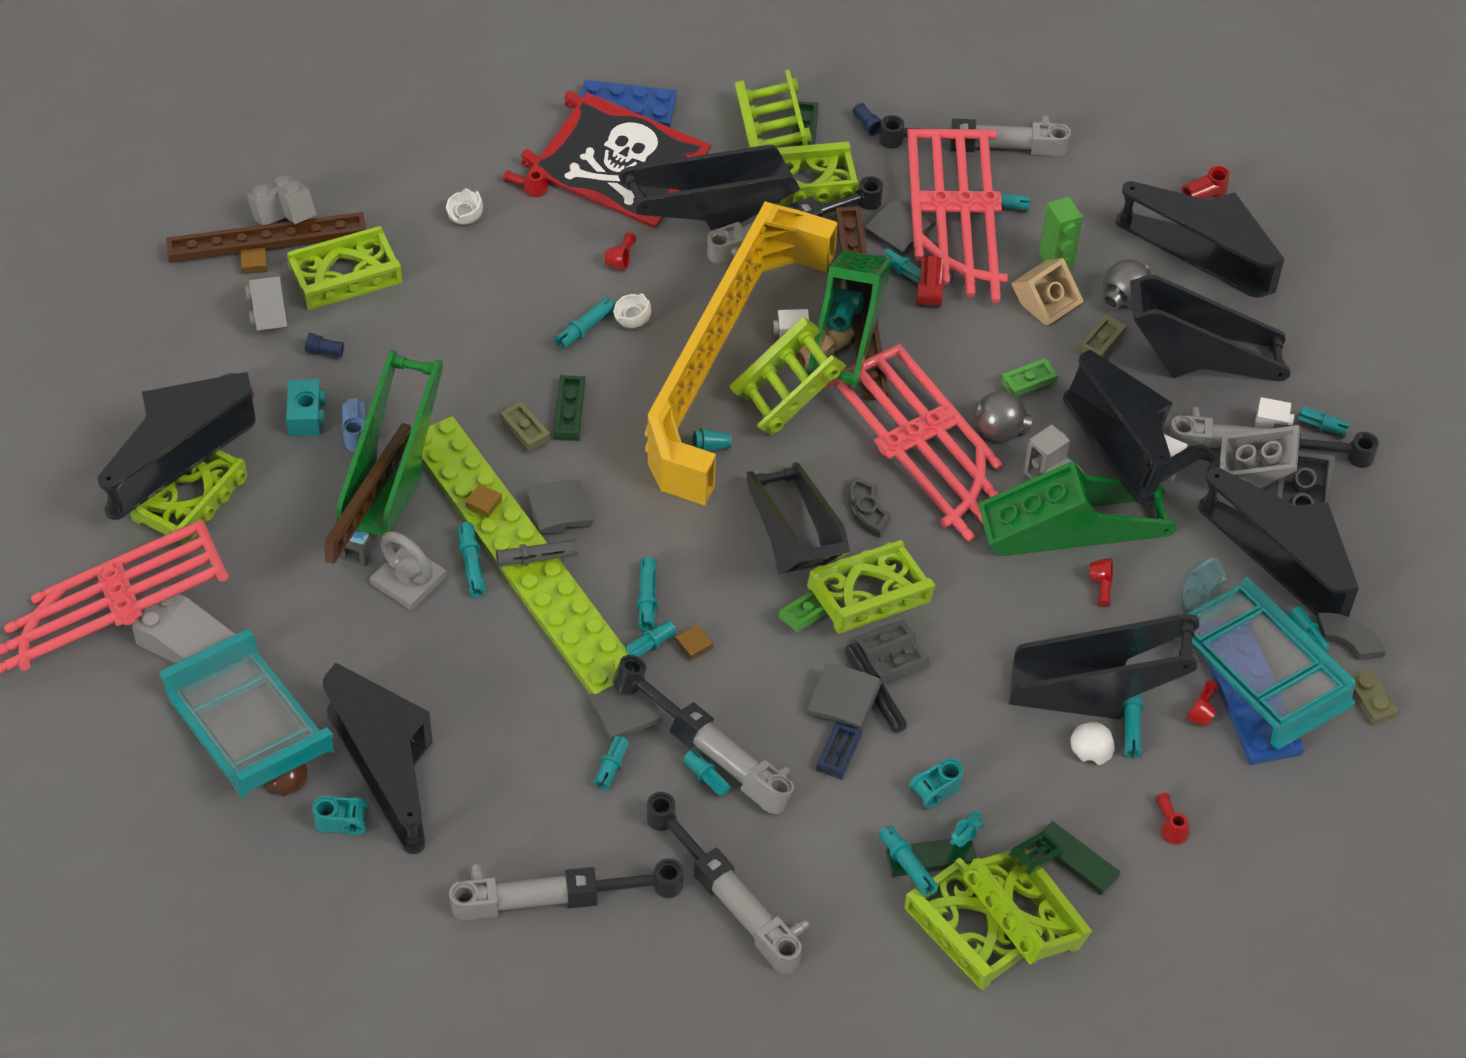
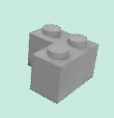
M291 176L278 177L275 179V182L257 186L252 192L246 194L254 220L260 225L272 224L283 218H287L292 223L297 224L317 215L309 189Z
M280 275L249 278V284H245L247 301L252 300L254 310L249 311L251 326L256 325L257 331L287 327Z
M1050 425L1029 439L1023 472L1030 479L1071 461L1067 457L1070 440L1065 433Z

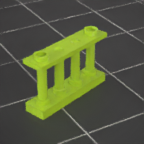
M790 69L785 70L786 83L751 91V89L745 88L744 80L735 82L749 147L763 145L779 147L801 141L803 145H808V142L812 141L809 127L804 128L795 93L799 92L797 78L791 77ZM790 92L791 99L757 107L749 105L755 99ZM794 108V116L760 124L753 121L757 119V116ZM798 124L799 132L767 140L757 138L763 132Z
M804 317L795 323L729 386L736 395L746 401L751 398L764 416V419L757 426L771 436L780 431L787 421L831 380L837 378L846 367L844 362L833 355L827 358L814 340V337L820 333V330L814 323ZM805 346L820 364L810 375H808L795 357ZM786 364L790 366L801 381V384L791 393L777 375V372ZM767 381L771 383L783 400L773 410H771L758 392Z

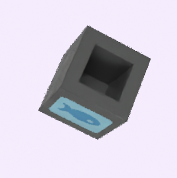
M356 530L341 553V559L366 566L378 544V535Z

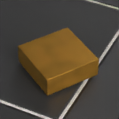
M266 248L241 250L242 274L267 272Z
M479 483L465 501V506L488 518L502 501V494Z
M699 625L675 637L676 644L690 661L713 649V642Z

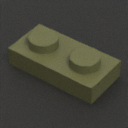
M1105 314L1079 344L1078 351L1084 353L1091 349L1104 358L1126 332L1127 326Z
M522 401L500 412L501 421L528 451L551 440L550 432Z
M1372 669L1351 675L1356 680L1353 696L1373 726L1397 717L1399 710Z

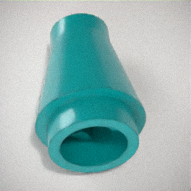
M705 428L693 431V447L709 452L731 448V433H723Z

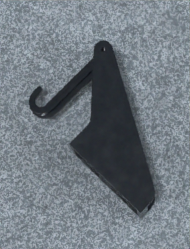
M1091 349L1080 355L1078 360L1080 365L1070 389L1063 395V401L1137 503L1144 506L1152 505L1155 499L1153 493L1157 492L1161 482L1199 459L1210 463L1207 471L1211 468L1219 467L1220 460L1217 454L1204 445L1187 447L1171 457L1162 426L1173 403ZM1142 451L1152 462L1147 468L1142 457Z

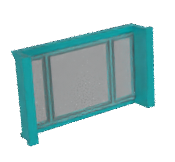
M1248 577L1240 585L1187 613L1199 618V628L1195 630L1194 637H1192V647L1273 727L1270 743L1277 750L1355 706L1356 702L1352 699L1356 680ZM1176 638V639H1174V640H1172V641H1169V642L1172 643V642L1176 641V640L1179 639V638Z
M249 629L159 671L167 699L243 800L249 791L328 751L330 753L334 752L333 734L327 727L322 730L317 728L257 651L254 635Z

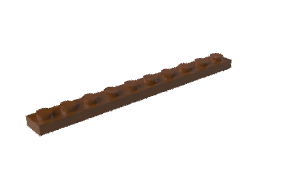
M860 207L836 208L835 217L836 222H838L837 230L840 251L845 250L867 254ZM845 279L847 290L864 293L862 311L860 314L855 315L851 324L854 332L853 339L857 359L873 288L872 284ZM878 321L875 325L866 359L882 352ZM877 365L866 370L888 397L887 379ZM860 381L862 400H877Z

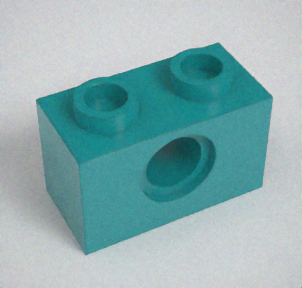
M320 379L288 380L286 423L289 436L320 435V425H325V410L321 409V405H326V390L321 389Z

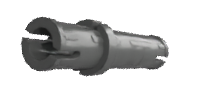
M576 539L533 546L521 544L519 548L496 550V561L498 567L514 564L526 566L529 565V562L578 556V543Z

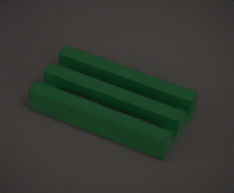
M1043 831L1014 847L1008 855L1012 859L1017 856L1019 858L1017 864L1020 867L1026 865L1027 869L1025 872L1030 875L1058 859L1064 851ZM1043 841L1046 843L1045 845L1040 846L1039 848H1037L1029 854L1025 853V851L1033 848L1034 846L1042 843ZM1051 849L1053 850V851H1051L1050 853H1048V854L1042 856L1041 858H1039V859L1033 861L1034 859H1036L1037 857H1039V856L1043 855L1044 853L1050 851Z

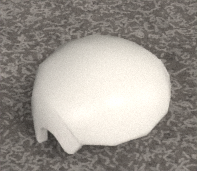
M465 188L462 192L453 194L446 204L449 218L460 225L472 224L478 220L483 212V202L479 192L476 191L474 193Z
M643 293L639 295L629 294L622 296L616 302L613 313L620 325L634 329L643 326L649 321L651 304Z
M1087 722L1077 726L1070 737L1072 751L1083 762L1092 760L1097 765H1101L1110 760L1115 751L1111 731L1098 722Z

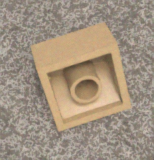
M1064 258L1045 260L1011 283L1020 304L1045 325H1050L1084 302Z

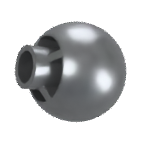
M1129 259L1113 264L1106 272L1103 281L1104 303L1113 310H1117L1119 307L1122 309H1132L1130 281L1151 275L1149 267L1145 263Z
M995 391L986 395L981 402L975 404L973 410L978 430L984 437L994 442L1011 441L1019 433L1026 435L1032 424V415L1026 414L1023 402L1016 395L1007 391Z

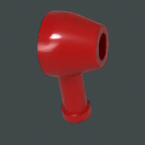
M506 170L504 173V182L524 186V191L528 196L541 197L548 191L547 180L540 170L530 171L527 177L512 173L509 170Z
M631 232L626 233L622 245L606 250L605 263L619 270H627L630 261V249L636 241L635 234Z
M1105 558L1090 563L1089 569L1090 580L1100 583L1099 599L1097 600V605L1100 607L1111 606L1110 590L1113 581V559Z
M1208 680L1205 682L1204 689L1186 716V719L1190 722L1208 726L1217 711L1209 702L1212 695L1218 690V685L1214 681Z
M1165 792L1157 795L1155 798L1156 802L1160 805L1165 817L1161 826L1163 839L1174 845L1184 843L1190 834V825L1186 816L1174 812L1169 793ZM1174 822L1181 824V826L1175 825Z

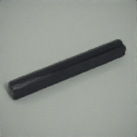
M852 643L847 645L845 654L854 669L879 678L859 644ZM881 683L874 701L892 731L895 733L904 731L907 722L887 689Z

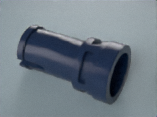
M864 103L857 104L852 110L853 115L859 119L863 128L870 136L879 134L882 120L877 115L872 114Z
M310 332L306 338L305 352L322 353L341 358L345 345L344 342L325 339L323 336Z

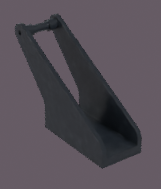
M763 145L630 166L622 169L618 176L621 183L631 189L636 202L634 209L637 214L701 220L708 224L711 231L736 222L742 223L758 214L764 202L776 204L801 190L778 148L774 145ZM639 186L685 191L646 197Z
M1128 181L1123 184L1122 194L1124 195L1125 204L1121 213L1116 217V224L1120 228L1251 297L1260 298L1276 293L1285 259L1235 192L1215 199L1205 200L1134 181ZM1137 202L1177 224L1134 214L1132 210L1133 204Z
M1146 275L1130 281L1133 319L1172 378L1204 369L1272 381H1284L1290 377V368L1285 365L1282 357L1283 344L1286 341L1283 331L1157 275ZM1230 340L1270 346V350L1273 352V359Z
M248 372L142 392L146 411L145 419L97 478L99 487L108 496L105 514L109 519L119 520L254 426L256 416Z
M799 462L792 463L791 468H785L780 472L769 474H755L753 471L747 472L748 487L771 540L778 574L827 565L850 552L843 523ZM795 480L816 528L820 547L800 550L795 532L763 486L772 482Z
M1221 468L1209 469L1206 474L1209 490L1208 494L1199 502L1198 509L1200 513L1313 614L1317 616L1318 613H1335L1349 617L1359 587L1328 502L1294 505ZM1217 493L1222 495L1235 508L1219 501Z
M1182 614L1021 644L1015 649L1009 705L1120 719L1123 703L1127 699L1185 676L1197 669V660L1193 657L1192 637H1194L1195 630L1199 628V618L1192 614ZM1182 636L1179 656L1126 665L1128 659Z
M335 663L323 678V689L331 701L327 709L328 718L404 851L409 854H418L425 848V837L414 767L433 743L429 711Z

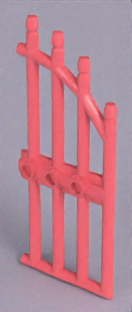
M907 129L915 259L921 261L922 256H924L923 248L932 256L943 258L942 285H948L950 282V268L965 276V288L968 297H974L975 279L989 281L992 302L999 303L1001 299L1000 283L1007 284V274L999 273L994 212H1002L1000 191H993L989 148V139H996V130ZM917 139H932L935 191H920ZM941 139L956 140L959 191L944 190ZM965 139H979L983 191H969ZM922 212H936L938 247L923 234ZM946 212H960L964 264L949 257ZM970 212L985 213L989 271L974 269Z
M898 343L867 358L860 377V381L899 425V427L889 432L847 383L838 379L831 380L825 387L829 389L836 385L878 435V438L874 439L873 442L878 446L881 454L888 459L896 457L945 516L940 519L941 525L947 528L953 524L958 532L962 533L965 540L972 542L975 539L974 533L970 528H967L968 526L960 517L970 509L983 524L978 502L976 501L981 489L989 495V498L999 494L985 477L986 460L996 470L1001 469L1003 464L907 351ZM897 355L940 406L928 411L886 360ZM853 365V366H851V367H849V368H847V369H845V370L854 371L855 365ZM877 365L918 413L919 417L908 421L866 370ZM957 425L976 447L975 464L946 430ZM937 436L970 474L974 481L969 492L926 443L927 440ZM915 446L921 451L962 500L955 509L949 505L905 451Z
M198 520L48 587L43 592L39 591L32 595L31 600L33 604L40 603L33 612L18 618L17 621H11L4 626L7 634L16 632L19 628L24 629L20 636L8 640L5 644H0V656L8 653V651L19 648L17 655L4 660L3 663L0 662V674L18 666L20 670L26 671L31 666V660L113 623L116 626L122 624L131 625L136 622L139 616L143 615L142 610L215 577L219 581H226L229 577L204 520ZM198 533L199 538L130 569L125 570L123 567L128 563ZM203 547L206 551L138 583L131 585L129 580ZM211 562L212 567L140 600H137L135 595ZM98 577V583L60 599L66 591ZM100 593L105 595L104 598L37 627L42 619ZM106 608H110L111 613L30 649L31 642Z

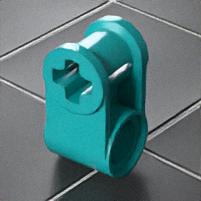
M947 758L927 771L916 775L909 783V788L920 796L926 809H931L961 790L964 773L963 765L954 758ZM946 775H953V776H955V777H954V778H949V777H946Z
M321 796L313 802V821L318 831L324 833H345L348 835H361L365 833V813L369 810V803L366 800L358 797ZM323 813H330L329 815H326V816L321 815V814H323Z

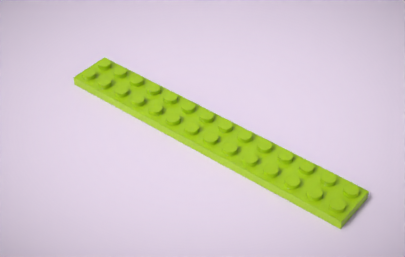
M453 416L428 427L423 448L422 464L462 519L474 525L475 537L497 567L496 550L519 548L521 544H526V546L547 544ZM479 483L502 494V501L488 518L465 506V501ZM560 559L529 562V565L526 566L514 564L498 567L589 694L593 693L595 695L613 686L612 680L620 659L629 654Z

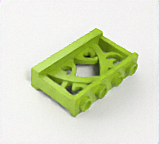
M849 141L778 148L792 175H795L800 169H810L822 175L809 184L796 180L801 190L777 202V205L790 206L793 202L811 196L817 203L832 202L857 193L859 182L856 177ZM837 166H845V170L837 169ZM838 176H842L847 180L841 181V179Z
M381 226L287 253L289 269L301 292L307 310L403 283L401 265L398 259L396 260ZM380 247V251L376 255L371 256L373 249ZM385 256L387 262L381 264L379 260ZM340 258L360 262L352 273L342 275L338 272L329 271L335 261ZM307 268L309 271L316 273H307L302 271V269ZM305 280H315V283L307 285Z
M221 450L217 451L207 458L212 462L206 465L203 461L192 469V475H187L186 473L131 511L132 521L140 525L143 523L164 535L201 519L204 522L210 521L222 503H226L231 493L245 482L247 478L245 460L237 459ZM223 466L229 469L222 478L218 477L220 474L224 473L221 469L214 470L210 473V471L216 467ZM202 477L204 483L203 496L178 502L176 485L179 482L190 483ZM169 493L172 494V499L170 502L169 497L165 498ZM152 512L164 513L163 518L153 514ZM171 513H175L177 522H179L181 517H186L178 526L169 522ZM197 533L178 541L180 545L186 544L190 539H194Z
M902 540L893 543L888 542L872 550H864L860 554L841 558L824 566H817L810 571L807 587L810 591L812 590L834 622L833 627L838 635L931 602L936 585L931 578H927L904 547L905 544ZM898 561L903 569L899 573H895L896 564L888 566V564ZM860 575L886 581L882 586L881 595L878 596L865 591H853L854 584ZM906 575H908V577L911 579V581L913 582V584H912L910 581H908L907 579H905L904 577H905ZM831 584L830 587H831L833 590H835V591H843V592H841V593L831 592V591H829V590L827 589L826 585ZM891 585H894V586L892 587V590H893V591H890V592H889V591H888V588H889ZM835 600H843V608H840Z
M1011 850L982 859H973L963 878L1030 965L1038 960L1068 950L1071 952L1080 950L1092 933V930L1043 867L1030 875L1025 872L1027 866L1023 865L1020 867L1017 864L1019 858L1016 856L1012 859L1008 855ZM1013 889L1019 894L1030 898L1037 907V917L1017 907L1013 902ZM1043 932L1047 937V942H1044L1041 938ZM1054 934H1057L1060 938L1055 939Z
M958 858L952 865L932 878L938 884L937 891L940 889L942 898L927 901L928 897L922 896L919 889L914 888L906 894L904 909L975 985L983 991L991 985L994 979L1024 957L1017 948L1006 950L996 945V941L1002 945L1011 944V941L1005 939L1004 935L1006 933L998 926L997 921L963 878L970 864H966L961 858ZM958 880L967 890H958L956 884L953 892L954 896H949L946 886L950 881ZM947 909H949L952 914L953 919L951 921H946L942 916H948L949 913ZM957 909H969L985 913L988 925L987 938L977 933L959 934L955 930L959 920ZM976 941V948L973 949L967 942ZM993 952L1002 957L991 966L987 964Z

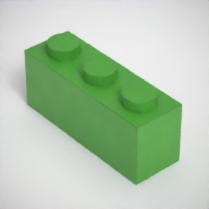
M1070 197L1047 203L1039 255L1043 261L1064 258L1068 269L1074 268L1083 218Z

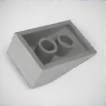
M1299 425L1222 435L1219 468L1259 488H1263L1297 471L1300 438Z
M181 594L146 608L142 613L143 615L132 625L138 646L174 663H178L236 635Z

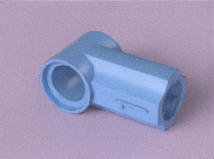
M357 398L348 399L346 403L342 404L344 445L346 449L352 452L356 450L366 420L365 403Z

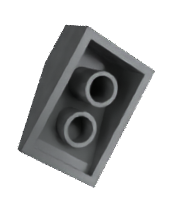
M1298 451L1297 471L1276 481L1275 496L1294 505L1328 502L1330 507L1335 455Z

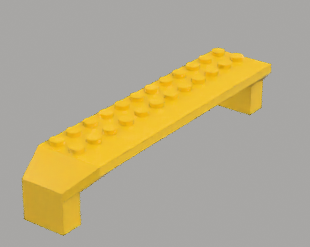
M764 202L648 413V424L645 430V436L648 437V441L645 446V453H648V466L661 491L704 506L706 505L715 488L716 454L682 443L678 428L762 272L797 263L827 273L835 257L838 222L797 209Z

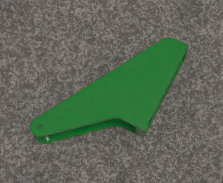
M843 250L829 268L825 298L817 327L820 333L815 336L814 340L822 349L829 326V316L834 307L835 294L837 289L841 287L843 279L873 284L870 307L854 371H841L839 376L835 378L842 380L844 383H850L852 388L857 389L888 284L892 259ZM812 354L810 355L807 367L808 375L812 374L820 366Z
M390 350L336 509L337 522L377 462L378 438L395 368L402 370L406 368L430 375L401 463L357 529V531L380 536L392 530L422 478L423 448L443 369L442 360L436 359L434 363L414 361L398 355V352L395 350Z
M1074 460L978 503L989 546L995 553L1001 556L1168 537L1177 531L1176 523L1170 520L1163 505L1165 489L1162 484H1160L1157 492L1153 493L1155 499L1152 505H1154L1156 511V519L1097 513L1092 507L1136 501L1120 479L1087 476L1081 471Z

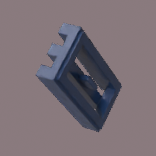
M836 722L816 765V771L822 772L824 770L827 771V775L832 776L835 774L838 779L843 780L862 737V731ZM843 731V737L831 763L828 764L826 761L839 732ZM850 735H854L840 768L836 767Z

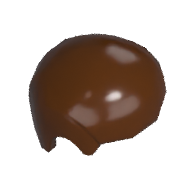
M304 763L265 783L266 790L269 793H281L283 796L300 791L307 780L308 769L306 764Z

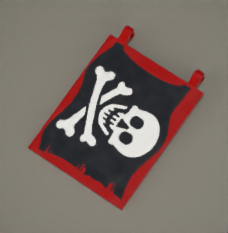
M567 91L564 95L566 99L564 105L568 108H575L541 156L538 157L532 151L525 149L521 153V158H523L521 164L525 167H532L530 171L540 170L547 182L656 228L663 217L639 215L634 209L636 203L634 195L627 185L621 183L618 177L620 171L630 166L706 155L710 151L711 145L590 93H586L581 98L575 92ZM639 186L646 197L682 191Z

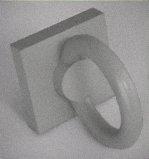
M390 531L383 534L380 540L381 550L387 562L370 577V583L412 611L447 577V572L428 559L420 547L411 539L401 533ZM391 542L397 543L402 547L395 553Z

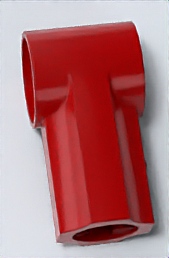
M1213 166L1209 169L1208 175L1183 185L1181 192L1185 195L1201 199L1224 196L1227 193L1230 172L1223 166Z
M922 256L916 305L942 306L943 285L941 280L943 258L938 256Z

